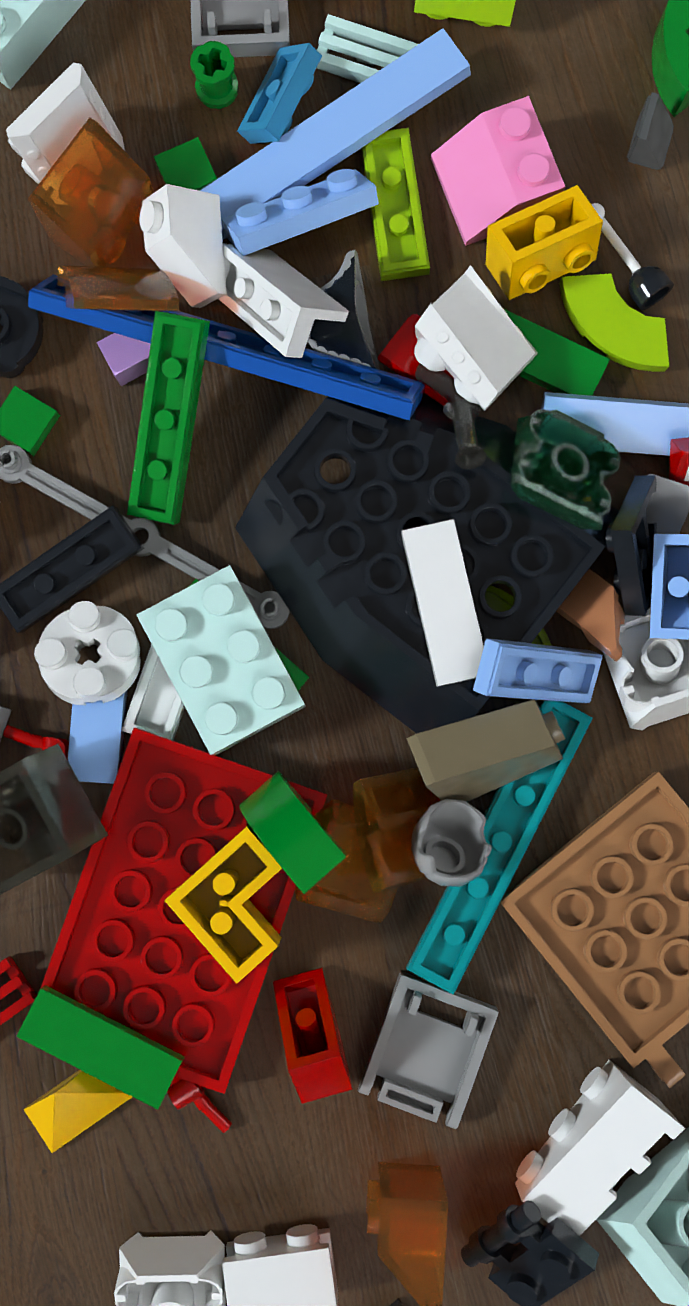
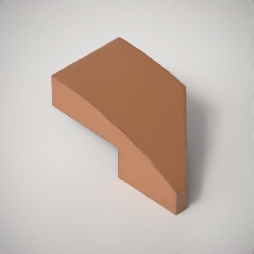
M588 569L556 612L580 628L592 645L617 662L622 657L623 648L619 643L620 625L625 622V612L618 602L619 595L615 588L591 569Z

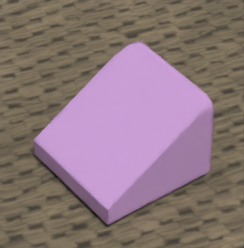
M116 333L97 342L120 386L147 373L150 343Z

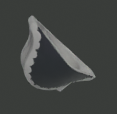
M354 249L346 254L344 262L335 277L320 288L349 311L346 321L315 319L307 342L314 351L380 370L369 325L359 257Z

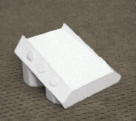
M73 62L6 129L10 146L23 158L21 166L24 171L48 193L55 204L79 206L77 198L117 158L126 159L123 136L82 64Z
M471 265L446 292L428 306L415 325V334L418 341L414 347V354L417 361L431 371L447 370L454 377L456 392L468 402L479 404L484 411L538 353L518 326L509 318L506 311L500 306L490 289L483 283Z
M648 608L646 616H625L624 624L620 625L619 643L623 648L622 657L617 662L603 653L629 727L641 731L648 726L689 713V640L650 638L651 608Z
M211 1230L205 1236L142 1237L137 1232L119 1247L120 1269L114 1292L116 1306H226L222 1266L223 1257H225V1245Z

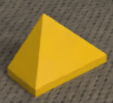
M78 1070L25 1107L24 1111L51 1153H53L131 1099L132 1096L82 1070Z

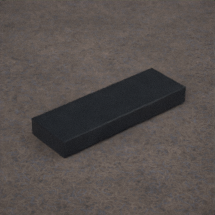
M111 506L0 583V608L16 632L23 633L142 551L144 547L118 508Z

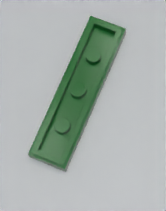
M155 311L127 515L172 525L180 523L210 321Z

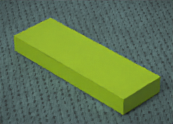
M409 128L388 130L361 148L365 177L376 185L379 202L378 205L371 207L370 211L381 281L429 275L430 273Z

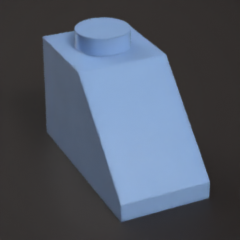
M654 534L650 638L689 640V534Z

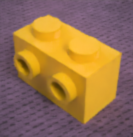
M576 185L488 225L485 265L508 300L524 293L537 292L548 282L567 273L580 272L593 261H596L603 220L579 186Z

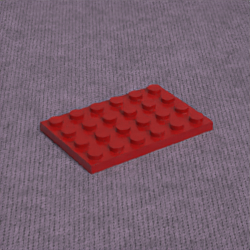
M133 728L41 988L46 985L185 1056L175 1077L225 1094L273 952L236 984L164 900L249 825L239 805L273 775L217 755H210L208 752L174 740ZM287 780L311 807V813L319 821L328 794ZM283 869L249 898L250 902L279 935L296 888V884Z

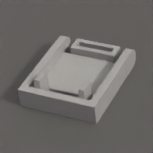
M190 0L193 51L196 47L204 45L208 41H218L228 46L233 57L276 56L279 48L290 46L288 0ZM264 29L265 32L258 34L218 35V31Z
M400 971L364 1069L358 1092L368 1096L376 1075L381 1076L383 1080L377 1096L378 1101L437 1123L444 1100L451 1103L446 1114L445 1124L448 1127L457 1129L499 1013L497 1007L456 991L453 995L427 980ZM422 994L466 1010L467 1013L462 1027L419 1011L418 1008L422 1000Z

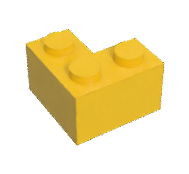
M250 825L245 827L164 900L236 984L279 946L282 938L249 900L255 892L282 869Z

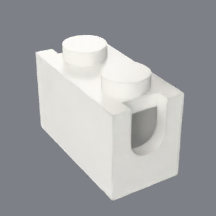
M303 1224L288 1229L286 1234L265 1237L263 1232L254 1231L243 1233L237 1236L234 1241L227 1242V1257H223L222 1261L227 1306H338V1287L330 1228L318 1229L315 1225Z

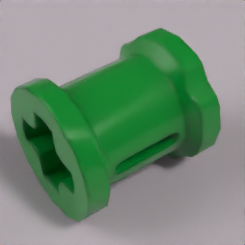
M208 41L204 45L196 47L191 55L190 66L196 77L195 89L199 100L209 108L221 109L229 106L238 95L239 85L234 73L235 60L228 46L218 41Z

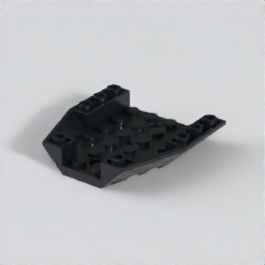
M328 396L263 476L235 529L322 661L417 734L474 717L490 696L473 691L476 678L440 687L436 686L401 532L404 526L412 521H421L429 525L454 519L483 645H485L486 638L532 643L606 547L608 524L615 521L619 510L507 425L463 411L460 416L455 415L437 401L422 397L410 420H406ZM330 459L345 461L351 470L348 479L340 484L326 482L320 474L321 467L326 461ZM499 583L511 589L514 602L509 610L498 612L488 606L485 600V592L490 585Z

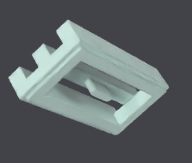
M328 14L325 21V30L320 34L319 46L316 49L322 55L317 69L362 83L380 70L329 54V50L354 57L358 62L369 66L378 65L386 67L418 44Z

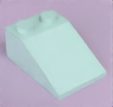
M688 1127L651 1158V1164L640 1175L635 1172L627 1178L616 1192L617 1199L596 1219L662 1303L675 1306H689Z

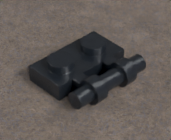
M529 1200L520 1206L514 1204L508 1206L499 1213L494 1225H484L474 1231L469 1237L468 1244L461 1249V1257L469 1267H474L479 1263L488 1264L492 1262L493 1266L488 1278L503 1290L512 1301L520 1306H541L595 1271L599 1253L558 1217L543 1226L539 1222L541 1212L538 1206Z

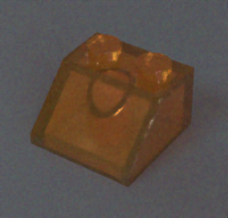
M89 117L29 196L28 201L51 241L91 270L100 274L107 263H114L122 254L126 243L125 239L136 224L140 225L139 217L142 201L152 195L154 191L149 176L98 122Z
M378 1162L377 1180H367V1234H376L378 1257L420 1306H442L448 1199L440 1166Z

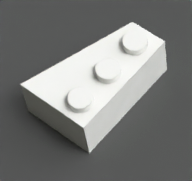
M608 1060L603 1068L596 1067L587 1075L580 1088L581 1097L571 1110L563 1109L555 1117L548 1131L549 1139L539 1152L533 1150L523 1159L516 1173L518 1180L515 1182L522 1202L528 1200L534 1202L538 1206L541 1217L550 1223L558 1217L579 1236L617 1199V1193L613 1190V1187L630 1168L640 1175L651 1164V1159L645 1153L663 1134H667L674 1140L685 1129L657 1097L611 1060Z

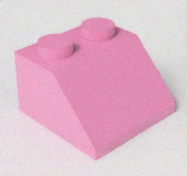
M529 96L482 112L431 154V161L465 246L486 239L488 225L563 192L566 187Z

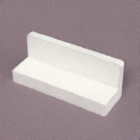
M223 243L226 295L218 299L285 357H303L315 319L346 321L349 313L346 308L273 251L261 249L243 256L232 244Z

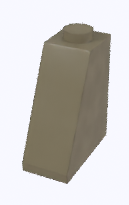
M534 699L420 732L406 738L425 786L441 801L448 798L468 802L564 759L557 745L558 742L565 740L553 711L543 714Z

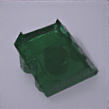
M545 409L537 410L529 416L517 419L511 486L518 498L580 529L602 530V517L609 512L612 500L609 491L603 483L618 471L621 458L615 446L604 439L603 433L557 409L551 411Z

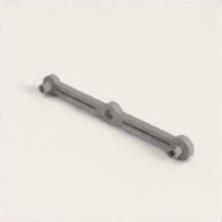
M5 445L0 448V479L4 482L17 484L23 481L90 520L109 508L32 465L29 455L21 447ZM123 516L134 533L141 529L149 533L147 542L142 544L144 549L137 553L136 556L143 557L152 554L198 581L219 571L214 566L160 537L157 526L149 519L134 518L130 520ZM240 582L264 628L276 629L287 621L290 612L278 592L265 591L260 593Z

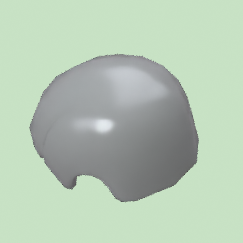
M446 798L431 805L415 825L411 837V850L419 871L424 873L426 878L441 886L461 887L476 879L482 873L488 860L487 857L492 850V846L486 842L484 836V826L486 823L484 815L464 800Z

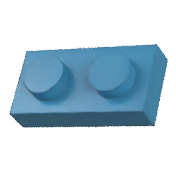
M310 43L279 48L237 130L250 144L278 142L281 136L290 129L293 121L292 115L301 97L312 86L314 81L313 74L322 58V55Z

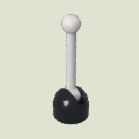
M599 203L591 204L603 220L601 231L633 273L629 280L628 289L632 299L640 310L652 307L672 290L673 282L659 267H641L605 219L604 207Z

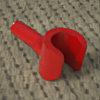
M7 725L4 729V737L32 748H42L40 765L67 767L69 740L34 735Z
M174 1077L167 1093L171 1102L178 1110L194 1102L199 1111L201 1110L222 1133H225L231 1127L232 1122L210 1101V1098L205 1094L203 1086Z

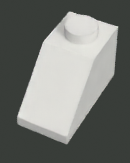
M166 184L142 201L139 222L142 231H144L145 251L191 307L201 308L226 295L219 195Z

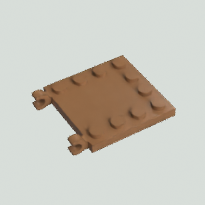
M653 772L504 894L500 904L634 1069L642 1061L646 1060L659 1078L671 1088L686 1075L662 1045L689 1023V807L660 772Z

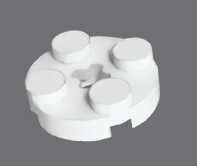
M90 601L77 602L70 610L64 611L55 617L43 631L34 653L41 676L51 691L62 700L74 705H86L85 702L94 703L100 700L106 703L115 700L131 687L140 671V646L131 623L116 610L106 606H96ZM99 646L97 652L101 658L98 662L94 663L91 660H87L83 665L77 663L81 657L79 651L83 647Z

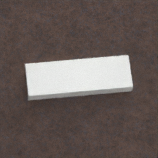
M454 519L402 530V540L436 686L440 687L475 679L484 645Z

